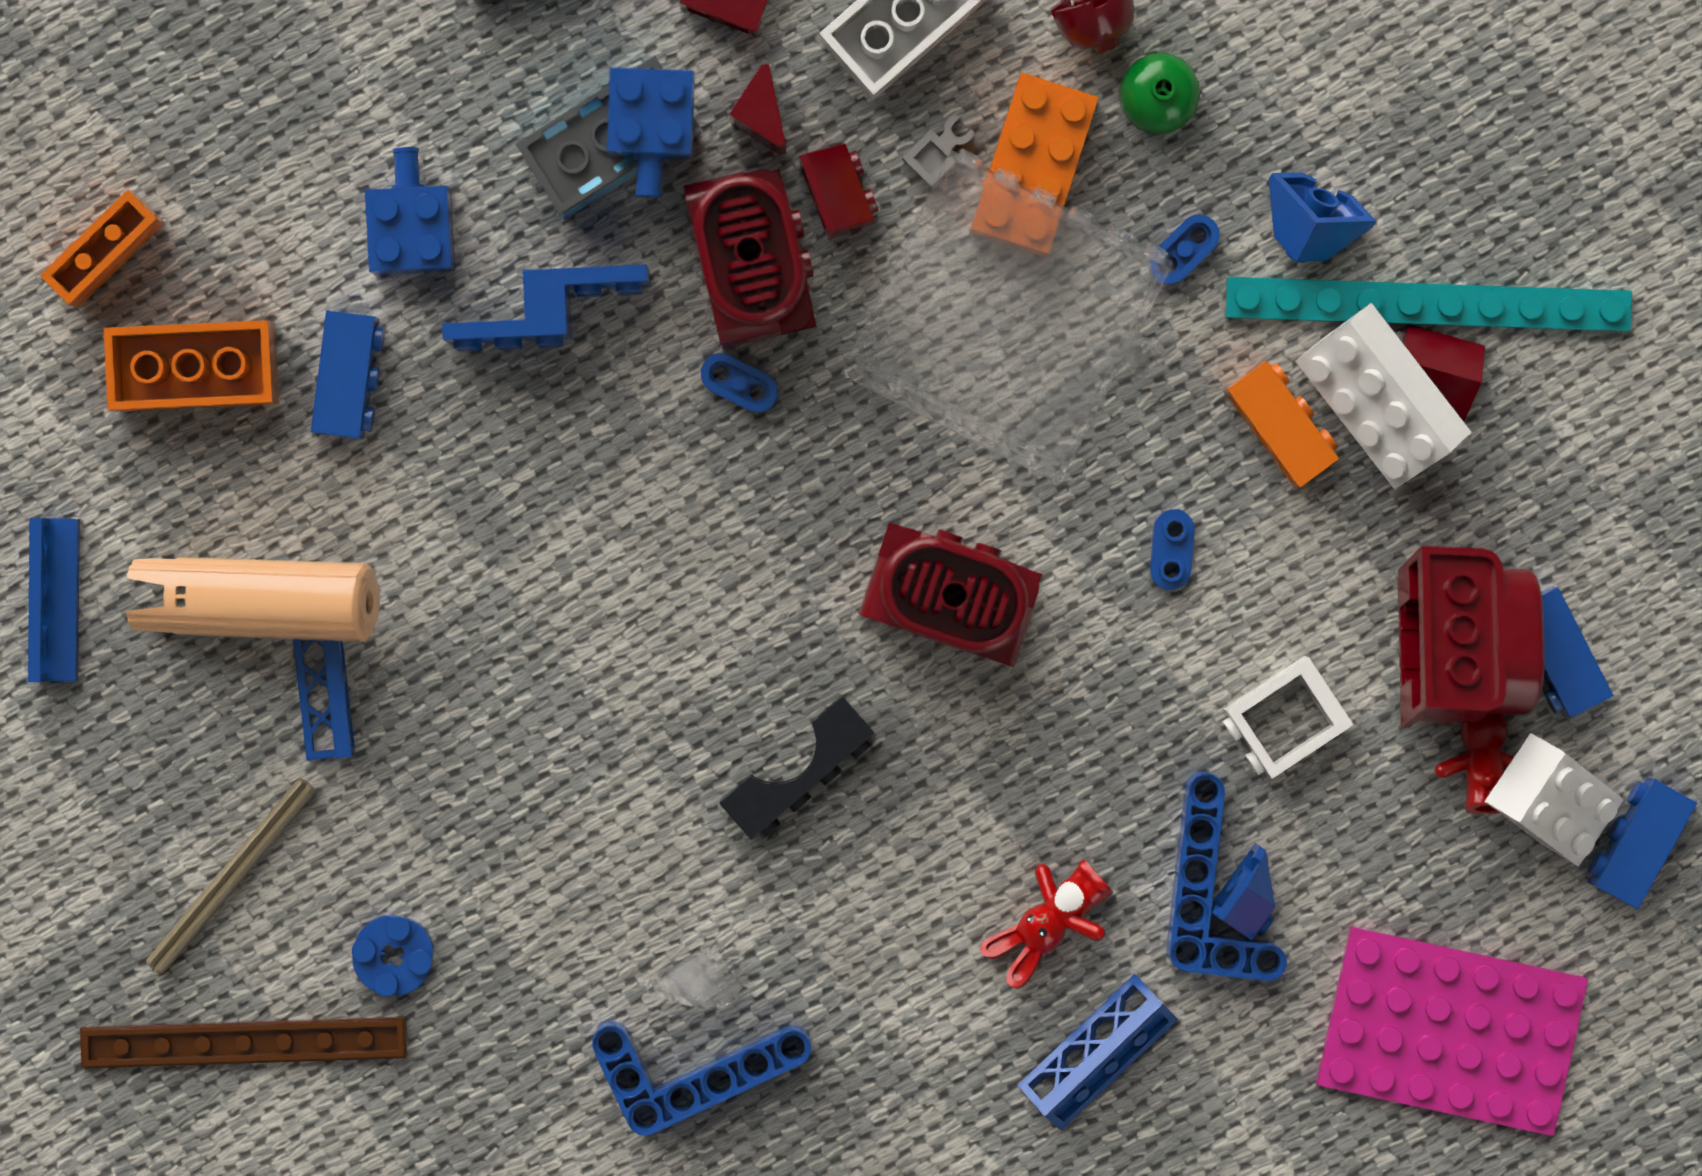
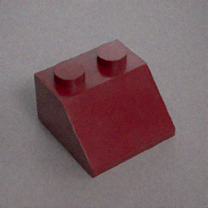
M846 143L799 156L801 170L828 240L874 223L872 214L879 210L871 189L864 191L862 189L858 175L864 174V170L856 150L849 153Z

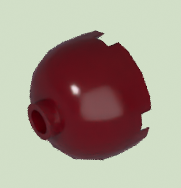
M1062 0L1050 9L1061 35L1067 42L1081 49L1095 47L1097 53L1107 52L1120 45L1118 38L1131 27L1135 12L1133 0H1074V5L1072 6L1071 0Z

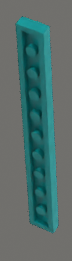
M1250 277L1226 278L1225 318L1345 322L1372 303L1387 324L1631 331L1632 291Z

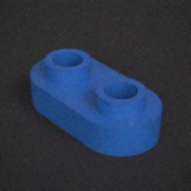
M1197 214L1188 217L1152 252L1148 264L1152 277L1165 285L1176 284L1183 280L1216 247L1220 234L1215 221L1206 215ZM1196 228L1201 229L1205 234V240L1199 244L1194 243L1190 237L1191 231ZM1171 257L1176 261L1174 271L1167 272L1162 268L1163 258Z
M726 353L711 355L702 365L701 379L705 387L711 392L754 413L765 412L775 404L778 397V388L770 375ZM723 366L729 370V378L726 381L719 382L714 378V371L717 367ZM754 385H761L765 388L766 394L763 399L754 400L751 398L750 389Z
M1170 509L1162 512L1156 518L1153 525L1150 576L1157 586L1166 590L1181 588L1187 583L1191 575L1195 527L1192 518L1186 512L1179 509ZM1173 521L1178 522L1182 528L1181 534L1177 537H1172L1167 532L1168 525ZM1168 562H1174L1178 566V573L1175 577L1169 578L1164 573V566Z

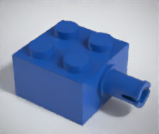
M610 67L607 152L610 157H632L637 160L636 197H662V161L666 159L692 160L695 96L694 70Z
M394 148L395 185L387 189L365 190L369 272L373 275L455 271L451 189L447 185L424 187L423 184H420L419 148Z

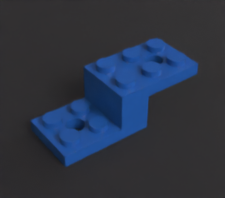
M647 264L522 270L525 320L442 323L443 340L453 344V349H457L458 352L481 351L482 343H494L498 350L523 349L522 341H536V345L539 348L563 347V339H572L570 290H574L577 297L602 296L601 289L616 288L619 296L641 295L642 287H651L650 270Z

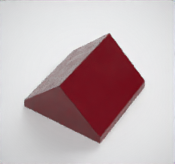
M768 63L759 67L729 113L732 125L773 152L781 155L787 153L786 141Z
M1407 324L1402 343L1464 422L1482 384L1485 345Z

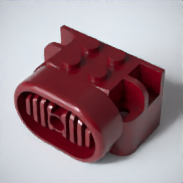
M759 169L747 173L739 172L683 185L722 349L817 327L807 278L814 277L808 249L800 250L798 238L804 237L799 209L793 211L790 209L780 169L773 171ZM753 240L760 245L761 254L757 260L746 262L738 256L737 250L742 242Z
M889 522L858 614L959 650L1014 667L1034 611L1033 607L1038 596L1042 574L1001 559L1002 550L982 543H976L975 549L961 544L963 537L938 530L937 535L933 536ZM950 583H958L965 589V600L956 607H950L943 601V590Z
M1421 546L1398 569L1401 728H1410L1417 721H1435L1440 725L1450 726L1454 722H1478L1488 714L1527 715L1531 713L1537 706L1541 695L1545 667L1543 601L1540 584L1536 575L1528 569L1503 568L1502 561L1498 555L1488 549Z

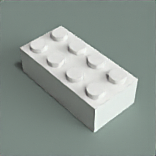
M856 0L819 33V41L869 98L874 101L987 0Z
M1372 303L1315 343L1295 361L1394 489L1451 453L1471 433L1463 420Z

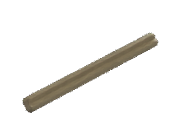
M301 778L287 791L147 958L146 963L151 969L159 974L167 971L314 796L316 790L310 783Z

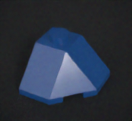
M1302 172L1272 173L1269 178L1274 237L1286 250V254L1296 262L1327 261L1373 228L1376 220L1358 200L1348 193L1338 190L1335 196L1323 188L1314 187L1317 179Z
M1254 843L1213 900L1211 910L1217 917L1250 940L1256 934L1262 936L1275 918L1271 914L1275 908L1267 853L1265 849Z

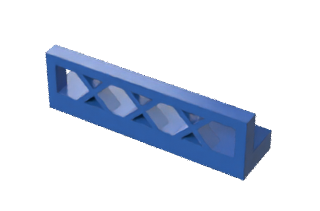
M29 518L28 682L78 681L80 519Z
M293 639L306 761L334 757L344 758L356 755L343 641L308 640L302 646V640ZM313 641L320 645L324 652L325 666L318 674L304 663V652ZM306 672H308L311 676L314 677L313 681L309 684L308 687L306 681ZM325 672L327 681L322 678ZM318 681L328 688L329 707L323 714L309 704L308 693ZM310 712L319 718L313 727L311 725ZM329 713L331 714V721L326 718ZM324 722L332 728L334 749L314 752L313 733Z
M1134 974L1022 1080L1018 1086L1041 1113L1062 1131L1178 1019ZM1138 989L1147 1000L1136 1011L1125 1012L1126 1000ZM1114 1021L1113 1033L1106 1039L1095 1040L1096 1029L1103 1022ZM1075 1049H1085L1084 1060L1077 1067L1066 1068L1067 1056ZM1045 1077H1055L1054 1089L1044 1099H1041L1033 1089Z

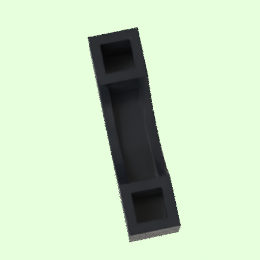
M843 695L811 721L816 737V748L810 764L802 773L792 779L781 782L765 781L750 774L720 800L719 804L750 840L758 834L762 839L766 838L781 824L777 819L779 815L788 808L793 813L796 812L812 797L807 792L819 781L824 786L842 772L838 765L849 755L857 759L873 745L869 737L874 734V731Z

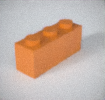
M127 189L39 276L68 305L79 308L165 222L136 193Z
M1266 360L1223 392L1293 487L1300 488L1339 459L1334 452L1338 445L1327 430L1323 428L1321 431H1318L1310 420L1314 413L1307 402L1301 396L1295 399L1286 387L1290 380L1277 363L1271 366Z

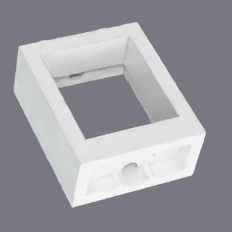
M1307 656L1301 657L1223 709L1228 718L1222 722L1235 741L1242 738L1250 752L1245 757L1257 775L1265 772L1267 777L1271 779L1353 726L1342 706L1311 659ZM1296 677H1299L1330 725L1273 762L1242 716V713Z

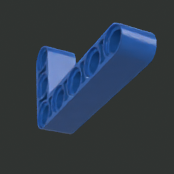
M1206 771L1196 772L1188 778L1184 789L1166 944L1167 956L1174 966L1185 972L1263 981L1275 980L1285 972L1287 958L1284 952L1274 943L1266 940H1250L1249 938L1209 934L1225 787L1216 775ZM1203 779L1211 780L1215 787L1214 795L1207 801H1199L1194 793L1196 784ZM1197 820H1206L1210 825V833L1202 841H1194L1190 836V827ZM1193 860L1203 861L1205 865V874L1198 881L1187 880L1185 876L1186 866ZM1193 900L1199 902L1201 912L1197 919L1193 921L1182 920L1180 910L1183 904ZM1184 941L1194 942L1196 946L1195 956L1189 961H1180L1176 958V948ZM1223 946H1233L1236 950V958L1228 966H1221L1216 962L1217 951ZM1265 950L1274 951L1276 955L1275 965L1269 970H1259L1256 964L1258 955Z
M608 1021L600 1025L593 1036L592 1047L628 1126L638 1135L647 1136L801 1065L810 1056L811 1039L810 1035L802 1027L795 1025L786 1026L656 1088L630 1032L622 1023ZM608 1031L618 1033L622 1038V1047L614 1051L605 1049L600 1041L601 1035ZM793 1035L801 1038L805 1045L803 1051L797 1055L785 1053L781 1043L786 1037ZM752 1053H760L765 1056L768 1065L761 1072H752L745 1066L744 1061L746 1057ZM624 1068H632L639 1074L640 1082L634 1087H625L618 1080V1072ZM721 1070L726 1072L731 1079L730 1085L721 1090L713 1088L708 1081V1076L713 1071ZM677 1088H687L693 1093L694 1101L689 1106H678L672 1100V1092ZM641 1105L653 1107L657 1113L656 1120L649 1124L641 1123L635 1117L636 1108Z

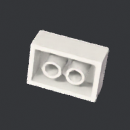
M1530 733L1485 802L1542 845L1579 867L1584 858L1593 850L1596 840L1608 822L1615 817L1624 799L1569 755Z

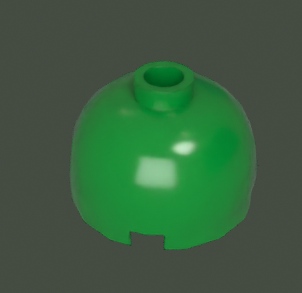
M1150 53L1135 60L1124 73L1119 87V102L1127 119L1137 129L1153 135L1169 134L1183 127L1195 114L1200 100L1199 81L1192 67L1182 58L1169 53ZM1161 82V88L1156 89V84Z

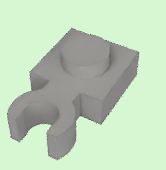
M957 114L947 119L943 134L940 137L930 129L902 157V160L930 188L959 160L960 157L952 149L955 146L968 144L974 136L975 132L972 129L962 137H957L953 134L952 126L960 118Z

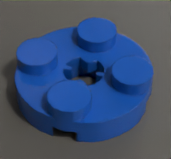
M383 915L369 922L359 932L352 946L353 967L360 981L381 996L404 995L418 988L428 977L433 965V942L427 930L418 921L403 915ZM390 944L394 949L400 946L403 949L405 956H400V959L404 960L401 965L396 966L393 962L387 964L384 962L382 955H385L386 952L382 950L386 945Z

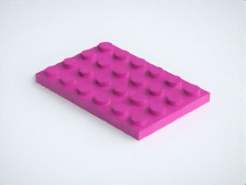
M1350 926L1316 1084L1318 1086L1554 1136L1589 978Z

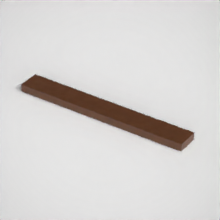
M406 1016L86 1026L80 1028L81 1069L398 1059L408 1057Z

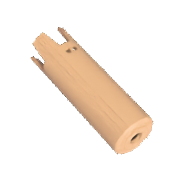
M195 557L134 559L129 567L127 578L164 585V606L125 612L131 629L139 631L168 632L176 635L364 642L373 634V629L378 620L380 592L375 577L376 574L372 567L366 563ZM178 586H186L185 595L178 594ZM178 599H185L184 607H178Z

